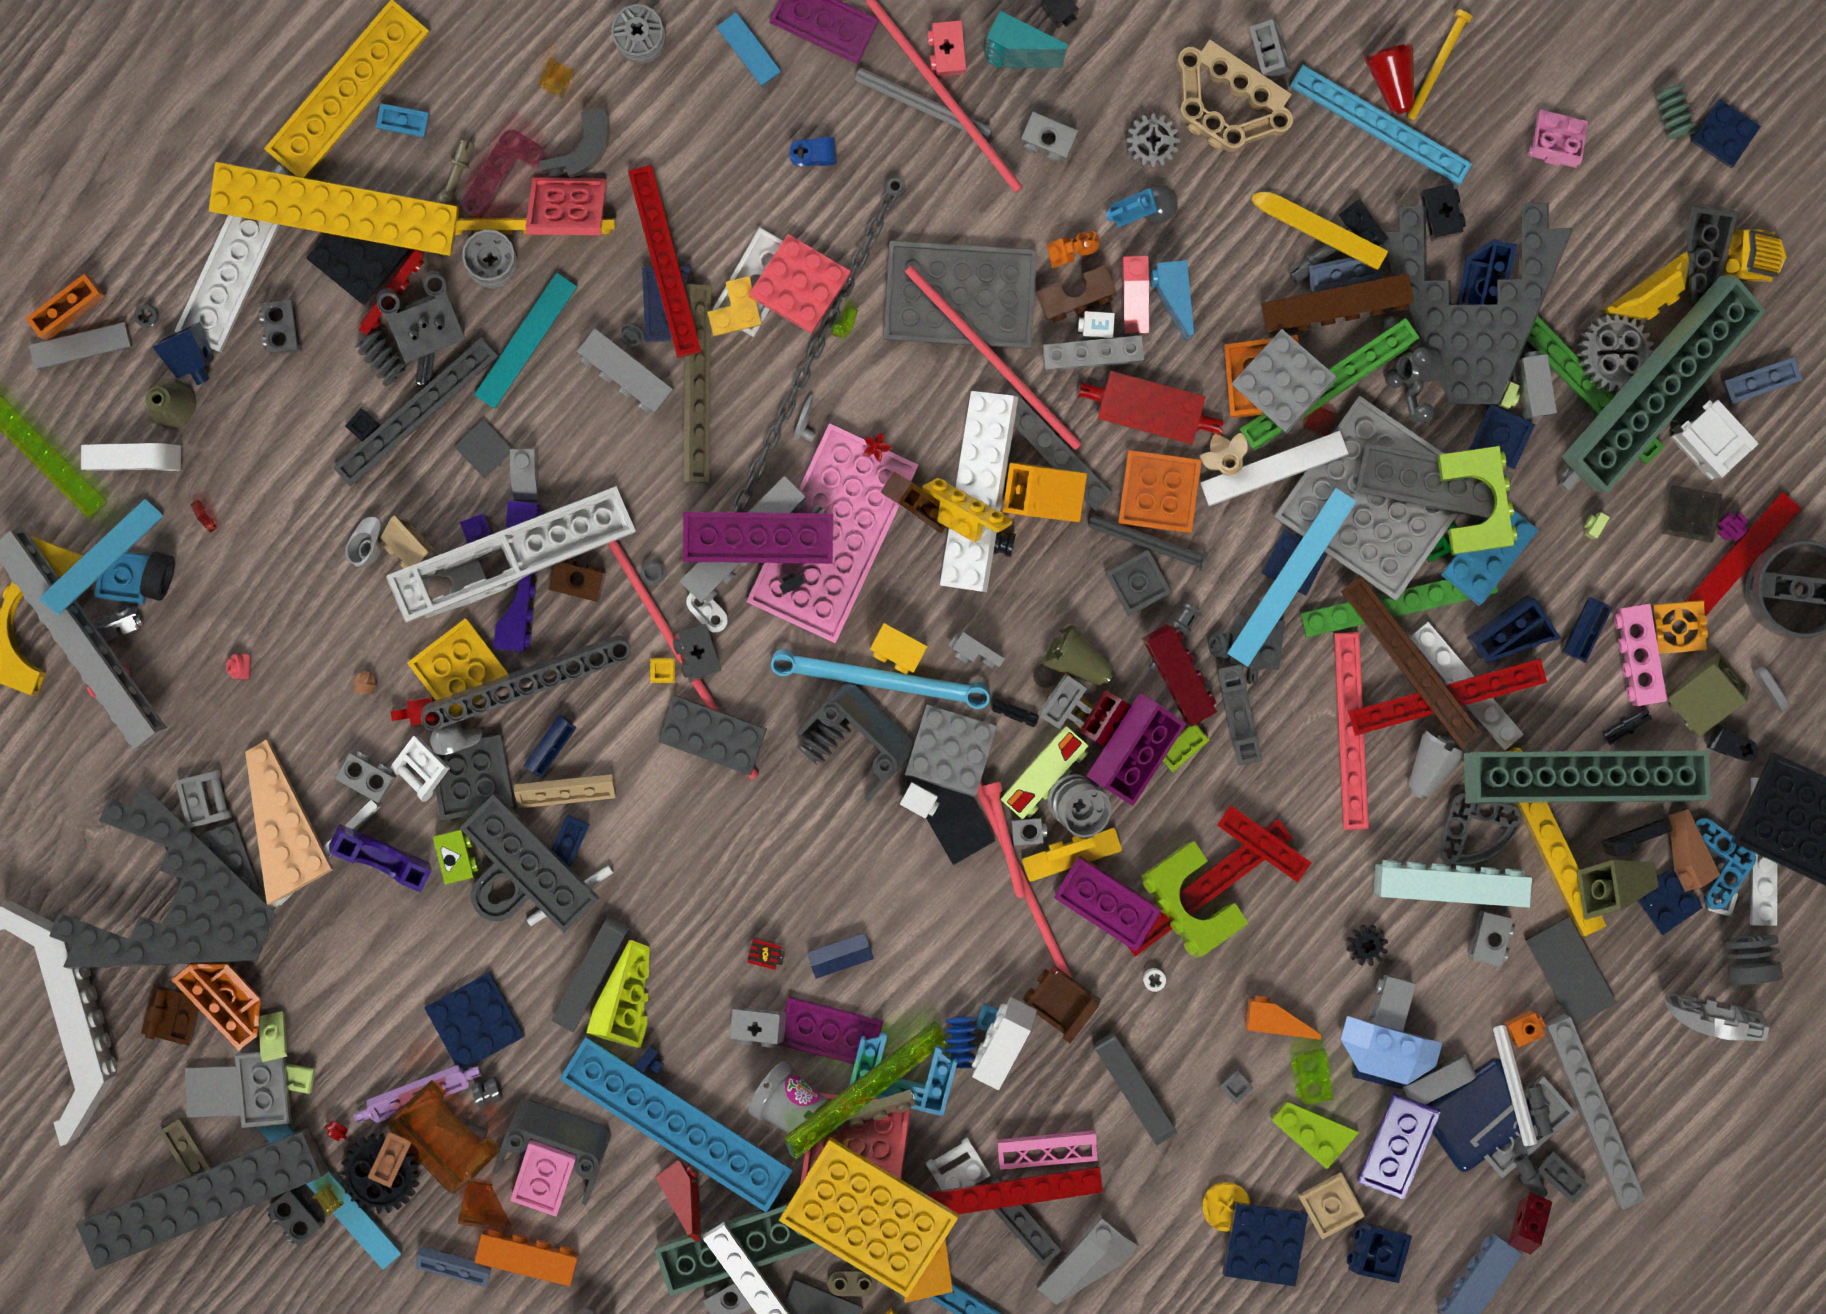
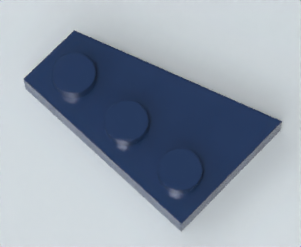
M679 266L684 288L688 282L692 266ZM653 267L642 268L645 342H669L672 337Z

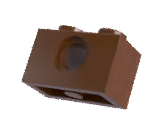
M570 559L554 565L548 590L599 602L606 576L605 573L600 572L601 567L587 564L586 568L576 566L577 561ZM577 572L582 573L584 576V582L580 586H575L572 583V576Z

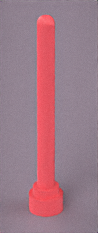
M1001 781L984 785L982 790L984 796L987 795V799L992 804L1015 895L1018 898H1023L1025 890L1000 800L1002 796L1001 791H1003Z

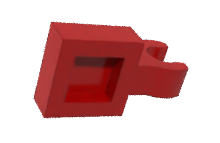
M433 698L407 701L408 709L390 711L392 721L410 718L411 726L422 724L421 710L426 704L433 702ZM429 712L425 718L428 721H435V712Z

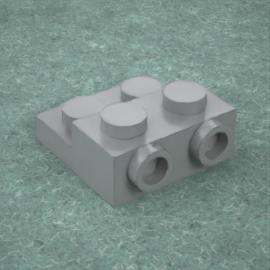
M964 632L960 636L955 634L948 647L956 651L954 656L964 663H967L968 660L974 662L979 654L982 656L980 661L993 669L995 665L1000 667L1005 660Z

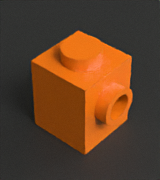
M1531 1010L1504 1022L1513 1044L1518 1048L1546 1036L1543 1031L1546 1025L1541 1015H1536Z

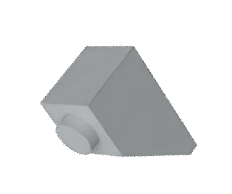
M510 449V478L513 500H539L538 451L535 449Z

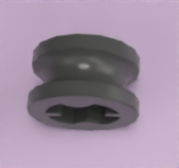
M141 305L135 310L134 318L140 326L151 327L158 322L159 314L153 306ZM145 309H147V312L152 313L148 323H146V320H141V315L144 314Z

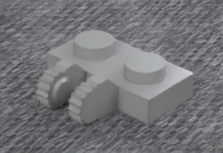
M1065 674L1037 715L1058 729L1061 728L1067 718L1082 727L1084 724L1082 719L1074 716L1071 712L1077 705L1083 712L1091 714L1093 709L1080 701L1087 688Z

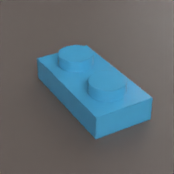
M380 103L376 128L426 139L430 114L428 112Z

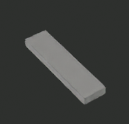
M125 322L29 345L34 369L36 370L132 347L127 323Z

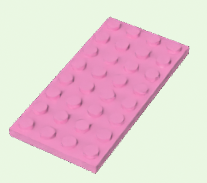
M829 423L798 490L806 497L803 501L806 505L799 513H811L815 506L819 505L827 514H833V564L764 563L746 602L836 643L899 509V505L883 495L881 491L893 472L912 481L919 465L890 451L882 452L881 462L875 459L874 454L863 456L865 449L869 447L864 439ZM793 572L796 576L801 574L806 583L784 595L779 585L783 584L781 579Z

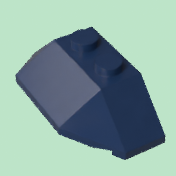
M1493 239L1467 257L1456 305L1498 304L1497 280L1517 278L1519 269L1518 244Z

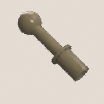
M459 141L454 160L450 161V163L454 164L445 191L439 193L437 202L456 205L455 191L463 169H469L468 163L475 148L474 144L468 143L465 150L467 141Z

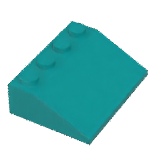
M1000 11L987 36L985 58L988 59L987 62L997 68L1001 66L1005 68H1061L1068 44Z

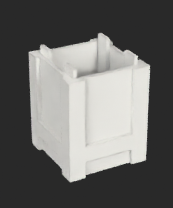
M1709 400L1703 406L1705 412L1699 418L1692 422L1686 421L1682 426L1678 423L1672 429L1674 434L1670 438L1709 480H1713L1717 477L1723 478L1759 443L1719 400L1714 403Z

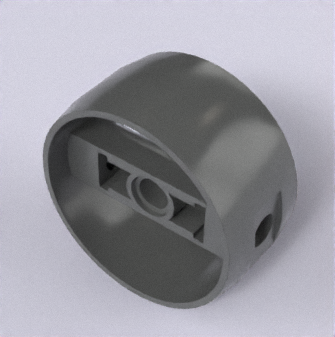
M1806 539L1777 543L1762 552L1748 571L1745 581V598L1751 614L1764 628L1782 637L1804 639L1826 633V617L1818 625L1807 631L1799 633L1789 631L1780 626L1770 616L1763 602V597L1826 605V579L1765 572L1770 562L1779 553L1795 545L1815 551L1826 561V545ZM1797 583H1801L1803 586V592L1799 596L1795 593V585Z

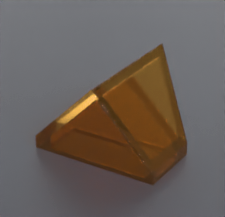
M468 1181L458 1224L480 1228L511 1225L492 1188V1184Z

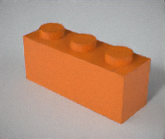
M83 274L25 319L39 338L48 341L107 296L91 276Z

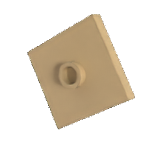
M1342 1172L1298 1195L1322 1240L1366 1217Z

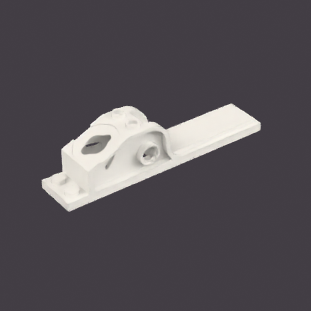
M617 486L391 573L386 578L405 623L422 616L429 618L499 593L534 572L631 535L636 531ZM503 549L511 569L505 570L502 574L486 580L479 560ZM435 576L450 578L452 581L450 594L437 598L430 597L428 589L430 588L431 579Z

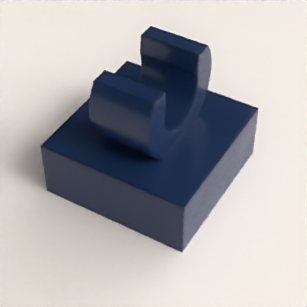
M652 1044L635 1067L643 1072L648 1066L655 1073H658L664 1065L662 1061L655 1057L660 1050Z

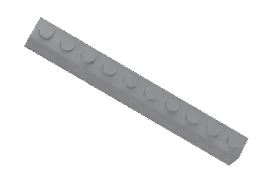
M25 528L9 531L0 539V564L9 573L11 581L19 587L24 594L25 600L38 614L39 620L46 625L53 635L54 641L64 650L69 662L76 667L81 674L82 680L89 685L96 695L97 701L109 713L112 722L122 731L127 743L134 749L149 744L167 729L166 725L76 600L59 616L39 600L40 596L60 577Z

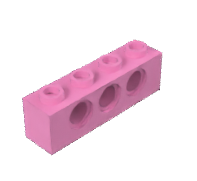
M1651 604L1616 609L1614 624L1616 629L1620 631L1621 639H1618V648L1620 653L1624 654L1625 663H1622V671L1624 677L1628 678L1629 687L1626 688L1628 701L1632 702V706L1667 701ZM1633 624H1636L1640 629V633L1636 638L1630 634V627ZM1638 648L1644 653V658L1641 662H1637L1634 658V652ZM1641 673H1645L1648 676V683L1645 686H1641L1638 682V677Z

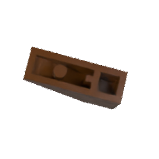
M893 472L881 493L934 530L942 533L946 526L937 522L940 502L908 479Z

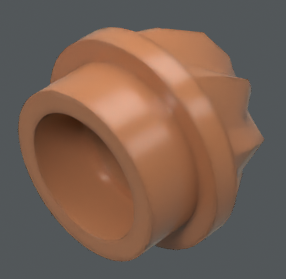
M369 671L357 674L352 685H355L354 692L374 694V688H377L376 678Z

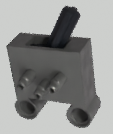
M436 270L428 271L423 276L424 289L430 295L400 308L398 295L392 289H382L376 297L378 308L385 314L405 363L419 358L416 383L420 385H428L431 382L435 351L466 340L446 293L445 278L442 273ZM431 278H438L441 280V285L438 288L432 289L428 287V281ZM385 296H392L395 302L392 306L385 307L381 304V300Z

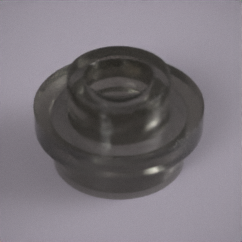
M1043 663L1035 668L1033 678L1038 686L1048 688L1056 683L1058 672L1044 666ZM1043 671H1048L1050 673V678L1048 680H1043L1041 678V673Z

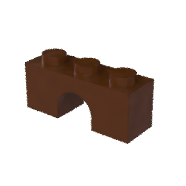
M1104 265L1083 273L1082 279L1085 284V292L1079 297L1066 295L1060 283L1037 291L1036 296L1046 321L1052 320L1053 323H1057L1066 319V314L1075 311L1076 314H1080L1090 310L1089 305L1096 302L1100 306L1113 301L1112 296L1116 295L1117 292L1107 266Z

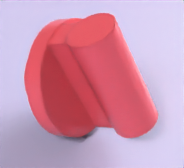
M233 654L227 660L226 670L231 678L250 679L251 655Z

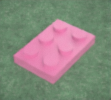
M530 1139L510 1201L557 1217L577 1154Z

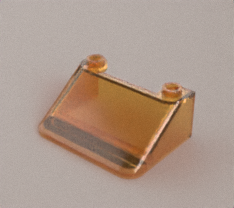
M431 1080L387 1122V1125L391 1132L412 1141L409 1151L416 1153L415 1158L447 1191L455 1194L473 1179L500 1151L491 1138L486 1137L479 1141L441 1101L446 1094L444 1088Z

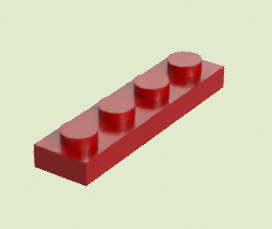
M412 249L385 288L392 289L396 293L398 291L402 293L410 282L407 280L408 276L412 271L416 273L424 263L421 259L423 254L416 249ZM385 296L381 300V304L385 307H390L395 302L392 296ZM375 301L357 327L365 335L369 331L371 333L375 332L381 323L379 317L382 312L378 308L377 301Z
M1231 805L1216 824L1297 883L1312 863Z

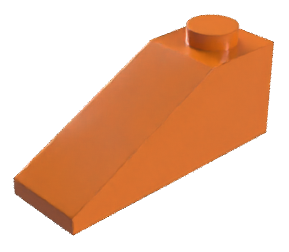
M1255 995V999L1248 998L1245 1028L1248 1031L1321 1040V1034L1273 1001H1270V997Z

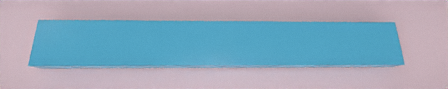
M1305 65L1301 66L1290 85V88L1457 186H1460L1472 166V163Z
M1335 488L1228 651V655L1247 667L1250 665L1357 502L1356 500Z
M289 1124L256 1127L269 1142L296 1132ZM326 1166L328 1172L321 1178L307 1183V1185L384 1270L402 1254V1251L363 1207L358 1208L359 1202L357 1200L350 1201L352 1194H345L346 1188Z

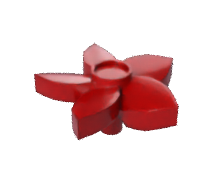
M883 433L878 434L875 437V441L870 437H864L869 447L865 449L863 456L874 454L875 459L881 462L882 452H888L892 449L890 445L883 443Z

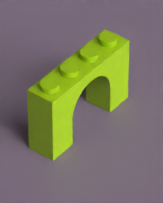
M1500 446L1439 455L1437 459L1441 482L1475 478L1484 482L1491 489L1494 496V509L1486 522L1474 526L1454 528L1448 531L1452 555L1512 547L1514 541L1517 540V530L1515 525L1511 526L1510 516L1514 515L1512 501L1507 500L1506 491H1510L1508 476L1504 477L1503 467L1506 466L1505 452H1500Z
M1192 841L1170 854L1142 874L1141 877L1144 880L1143 885L1146 890L1154 895L1158 901L1157 905L1163 909L1162 913L1166 914L1171 921L1170 926L1173 931L1180 935L1185 942L1184 947L1186 951L1194 956V958L1206 955L1246 926L1248 921L1236 903L1224 906L1206 920L1193 918L1184 910L1180 901L1181 884L1189 874L1208 862L1196 842Z

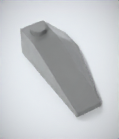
M1100 1213L1037 1289L1057 1305L1121 1266L1138 1247V1244Z

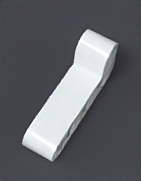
M164 443L81 445V470L181 471V445Z

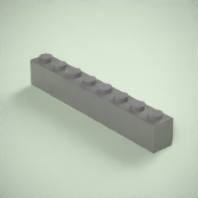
M1563 1014L1544 1022L1546 1025L1544 1029L1616 1205L1624 1210L1646 1201L1572 1018Z

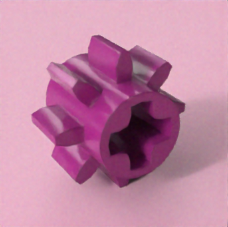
M1730 511L1717 523L1721 528L1717 533L1725 541L1731 538L1735 542L1748 531L1744 524L1749 520L1741 512L1734 515Z

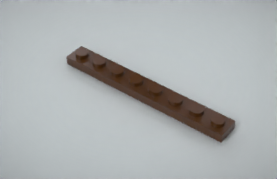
M1359 577L1341 591L1342 595L1461 750L1480 737L1482 733L1364 579Z

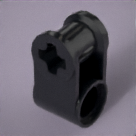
M1717 724L1706 746L1721 754L1744 761L1753 760L1758 754V746L1754 741ZM1741 745L1749 749L1748 754L1740 750Z

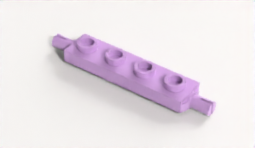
M459 1065L404 1085L366 1100L367 1109L354 1113V1119L357 1124L370 1118L378 1123L469 1088L468 1080L482 1076L481 1070L477 1066L464 1071Z

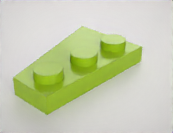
M1288 1101L1271 1118L1279 1128L1326 1169L1330 1167L1359 1134L1357 1130L1341 1125Z

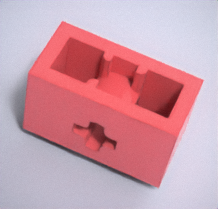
M962 20L932 23V31H928L929 46L934 45L935 54L930 55L931 70H936L937 77L966 74ZM944 44H948L949 48H953L950 49V54H945L944 50H940L943 49Z

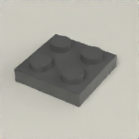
M1149 550L1105 573L1128 616L1172 593Z

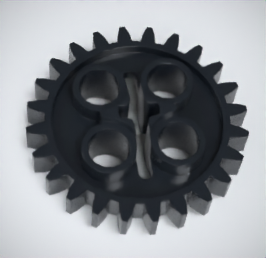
M374 1133L369 1136L368 1140L362 1137L359 1140L360 1145L355 1142L351 1146L353 1151L348 1150L345 1153L349 1159H344L341 1162L342 1165L347 1167L340 1171V1174L347 1176L341 1184L349 1185L345 1194L351 1192L354 1194L350 1200L351 1202L356 1199L360 1200L358 1208H361L364 1204L368 1205L367 1212H370L374 1207H376L377 1214H380L384 1207L387 1213L392 1211L393 1206L399 1210L402 1207L401 1202L407 1204L410 1201L408 1196L413 1197L416 1193L413 1188L420 1185L414 1179L421 1175V1172L415 1171L420 1162L412 1161L417 1154H409L407 1152L397 1173L401 1176L402 1183L394 1181L390 1188L368 1178L385 1141L384 1133H381L378 1139H376ZM359 1164H366L369 1168V1173L362 1172ZM371 1185H377L381 1190V1194H374L371 1190Z

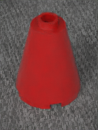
M1412 43L1406 46L1401 44L1377 51L1378 54L1373 56L1371 53L1364 56L1365 63L1390 111H1396V115L1411 111L1410 106L1414 105V58Z

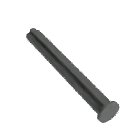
M1092 515L1088 526L1092 529L1200 567L1199 571H1202L1208 555L1207 552L1203 555L1096 515Z

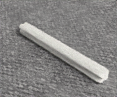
M1505 1025L1496 1026L1493 1028L1522 1141L1524 1146H1532L1537 1144L1507 1027Z

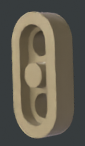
M836 1270L828 1278V1288L836 1296H869L877 1287V1280L861 1270ZM842 1280L845 1285L842 1288H838L835 1285L836 1281ZM866 1280L869 1282V1286L863 1288L860 1286V1282Z

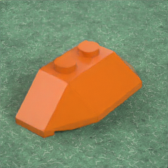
M228 962L190 963L171 979L238 1051L257 1037L261 997Z

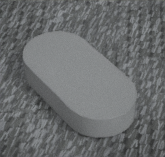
M1762 666L1753 671L1755 678L1774 707L1779 712L1789 708L1787 698L1770 672Z

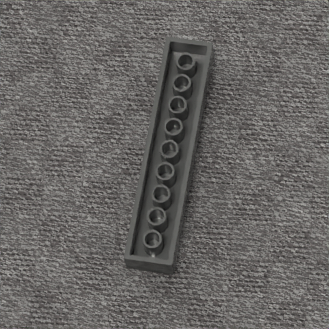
M306 1127L208 1169L85 1218L76 1226L93 1267L97 1270L324 1176L328 1171L309 1127Z

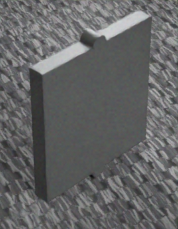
M483 419L471 431L468 430L466 432L467 435L454 447L485 478L497 466L500 467L502 465L501 462L510 454V449L512 448Z

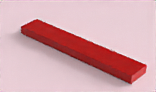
M1781 492L1684 602L1703 600L1705 616H1707L1758 556L1801 510V507L1784 492Z

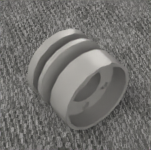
M633 4L624 7L616 14L612 22L611 33L618 51L624 58L633 63L644 64L655 60L661 55L666 45L667 36L661 18L655 10L646 5ZM633 29H642L643 34L635 35Z
M487 229L476 232L468 238L463 247L462 259L469 276L474 282L484 288L491 289L508 284L515 276L518 266V259L509 239L496 230ZM490 257H494L495 262L490 267L487 262H489Z
M1073 774L1059 779L1053 785L1048 795L1047 806L1051 815L1074 836L1082 838L1094 836L1102 831L1111 817L1112 805L1108 796L1085 776Z

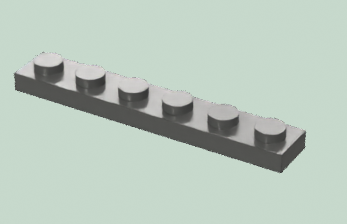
M1010 388L1004 395L1018 397L1014 428L1053 468L1088 473L1084 501L1096 511L1113 495L1112 492L1022 398Z

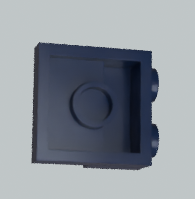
M1361 1222L1360 1227H1357L1353 1234L1355 1241L1354 1249L1347 1255L1348 1269L1358 1275L1399 1283L1412 1236L1408 1233L1386 1229L1383 1226Z

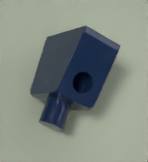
M200 322L171 334L152 346L175 377L181 378L191 374L196 385H200L210 379L204 367L214 359V355Z

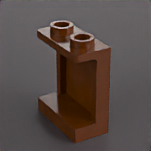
M1052 965L1049 971L1047 969L1042 971L1037 978L1039 984L1035 989L1030 988L1024 995L1023 1000L1025 1001L1024 1004L1037 1010L1036 1014L1062 1032L1063 1039L1071 1044L1097 1010L1101 999L1055 965Z

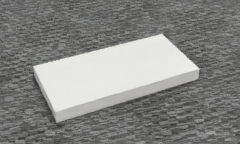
M759 227L729 281L749 276L753 288L783 240ZM727 286L713 310L731 306ZM756 302L762 324L770 309ZM761 325L741 331L755 337Z

